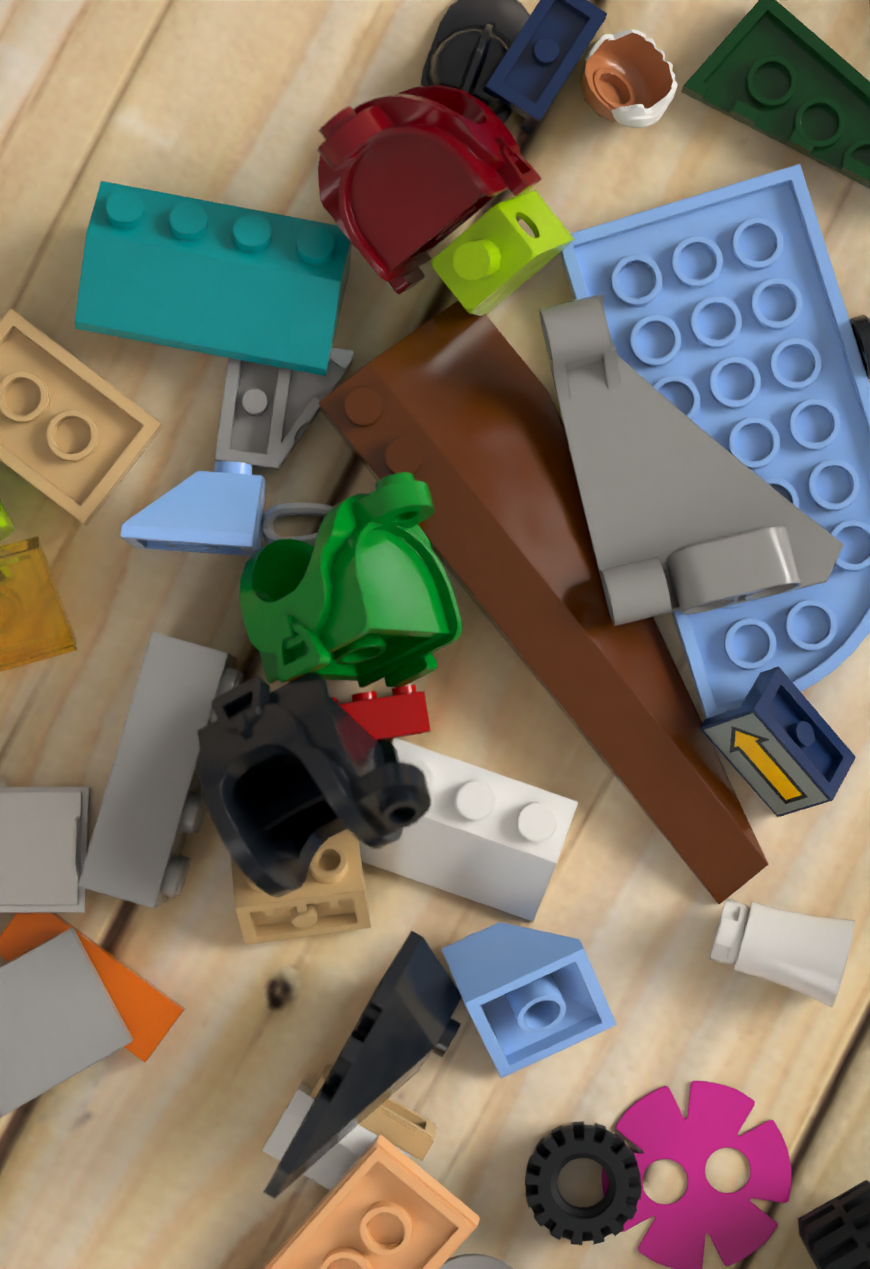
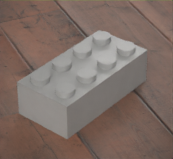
M151 632L78 887L151 908L167 903L168 897L174 898L175 894H181L191 861L190 857L181 855L187 833L199 832L207 808L203 794H199L201 787L198 772L200 745L197 731L218 720L212 708L213 699L243 683L244 673L235 670L236 657L226 652Z

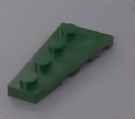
M759 0L683 85L681 92L870 188V81L778 1Z

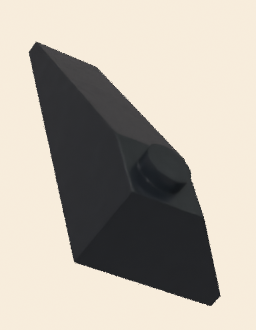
M411 930L376 987L267 1184L264 1193L273 1198L279 1196L420 1070L431 1052L443 1057L461 1025V1023L451 1018L461 999V994L421 935Z

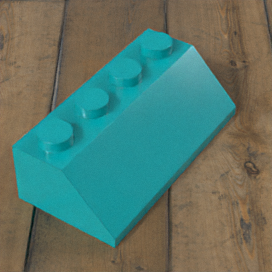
M101 181L86 233L74 321L75 329L326 376L350 271L352 243L338 225Z

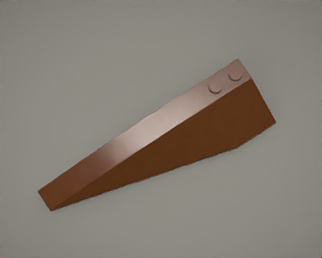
M458 300L368 362L318 402L322 414L377 482L386 476L407 472L412 473L415 480L428 484L435 512L431 517L418 525L432 543L434 553L714 900L721 904L769 864L716 750L709 738L700 729L702 720L654 618L650 617L617 626L613 625L593 551L563 422L548 390L486 314L483 316L470 314Z

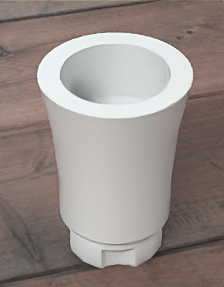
M726 899L710 959L724 964H734L735 971L760 977L793 989L832 1008L845 970L855 920L811 916L780 910L755 902H751L749 908L748 905Z

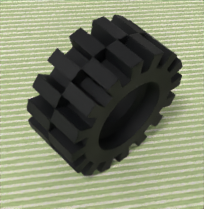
M584 1121L572 1122V1126L563 1128L561 1125L553 1129L548 1137L542 1138L535 1146V1151L530 1156L526 1168V1200L528 1207H531L534 1213V1219L541 1227L544 1225L549 1229L551 1236L558 1240L561 1237L569 1239L571 1244L582 1245V1241H593V1244L605 1242L604 1237L612 1233L614 1236L624 1230L623 1225L627 1220L633 1219L637 1211L638 1200L641 1199L640 1170L632 1149H629L624 1139L616 1132L613 1134L606 1130V1126L597 1123L593 1126L585 1125ZM587 1158L594 1160L607 1173L609 1180L607 1192L593 1206L577 1207L571 1205L559 1192L557 1185L559 1173L568 1162L574 1159Z

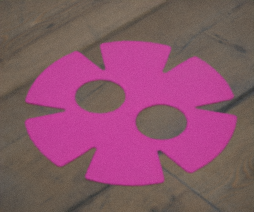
M692 1081L688 1118L685 1119L670 1088L663 1086L637 1101L616 1124L617 1131L643 1151L642 1154L634 1153L641 1175V1199L638 1200L637 1211L633 1219L627 1220L623 1225L624 1230L621 1232H625L655 1216L653 1223L638 1246V1251L658 1264L674 1269H702L705 1234H709L723 1264L730 1266L751 1255L773 1234L777 1228L776 1221L754 1205L750 1199L788 1202L791 1190V1163L784 1138L773 1120H768L738 1136V1132L755 1105L753 1099L726 1085L708 1081ZM721 1148H734L741 1151L750 1164V1177L743 1188L733 1193L717 1191L709 1184L706 1178L705 1167L707 1160L711 1154ZM660 1159L676 1161L687 1174V1189L684 1195L672 1204H659L652 1201L646 1195L642 1182L645 1170L651 1163ZM602 1167V1189L605 1196L609 1180L606 1171Z

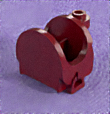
M417 86L397 94L372 99L354 109L348 106L333 116L319 130L326 139L317 149L320 153L318 183L322 206L332 216L344 235L358 249L372 269L383 280L389 282L397 294L409 290L425 278V274L419 267L432 259L428 253L499 193L509 189L513 195L519 196L529 191L541 181L539 174L520 154L515 139L498 116L481 100L464 90L449 86Z

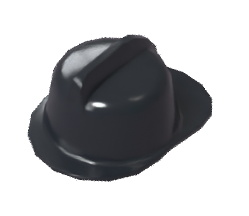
M458 0L453 3L439 24L423 67L420 86L444 85L464 90L484 102L505 123L513 110L483 90L530 17L522 3L517 0Z

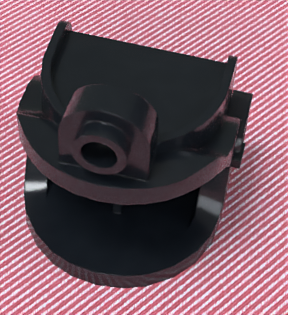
M306 673L270 692L269 684L260 676H256L213 699L212 708L218 720L197 731L200 745L198 755L199 779L211 819L224 845L240 869L259 889L270 896L279 898L301 888L307 878L308 868L314 855L329 837L348 829L365 845L373 849H381L399 840L404 827L415 824L428 812L431 806V797L424 772L415 765L400 762L398 752L390 742L385 740L377 742L329 696L327 683L319 673Z

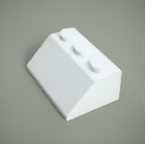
M394 738L392 744L398 752L399 761L415 765L424 772L431 797V806L428 812L415 824L404 827L399 840L381 849H373L359 840L361 861L515 916L534 921L557 865L578 802Z

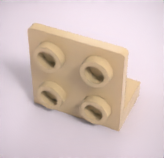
M348 829L329 837L319 847L309 865L307 878L302 887L279 898L270 896L259 889L244 874L231 856L235 910L245 945L371 928L359 839Z

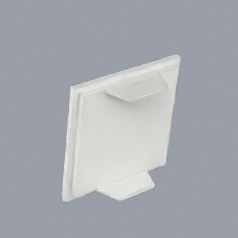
M0 787V913H85L86 889L78 887V883L87 856L89 787Z

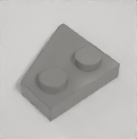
M332 348L326 376L228 358L214 460L216 462L247 463L253 465L254 468L279 471L321 410L318 402L336 388L352 365L353 350Z

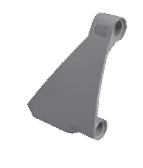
M603 295L590 296L539 309L542 331L571 460L608 610L614 626L679 610L685 615L707 612L827 582L844 544L750 470L617 355V349L613 345L608 329Z

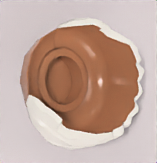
M631 29L615 34L602 35L594 40L586 49L584 55L586 63L582 71L580 83L585 101L599 117L632 128L648 127L660 120L674 98L678 84L675 81V74L672 72L673 64L665 61L664 51L656 48L653 39L646 38V34L641 33L639 30Z

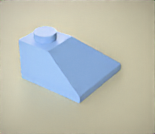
M217 461L214 463V472L197 471L122 523L121 538L134 548L252 556L262 545V518L264 516L266 481L262 475H252L253 465Z
M498 922L441 949L464 1004L501 1078L617 1025L580 939Z

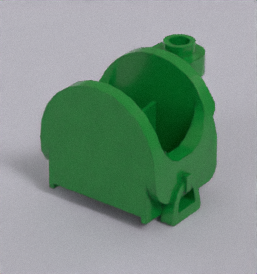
M407 472L386 476L375 484L376 490L370 494L351 496L331 508L321 523L314 547L306 542L295 539H278L255 551L248 559L240 578L239 601L249 640L260 652L267 683H274L278 680L280 682H291L306 673L315 672L328 680L358 681L359 688H364L384 677L387 687H401L437 669V662L432 653L455 642L459 638L462 631V620L445 569L434 553L432 543L418 525L431 517L435 512L427 483L415 480L414 475Z

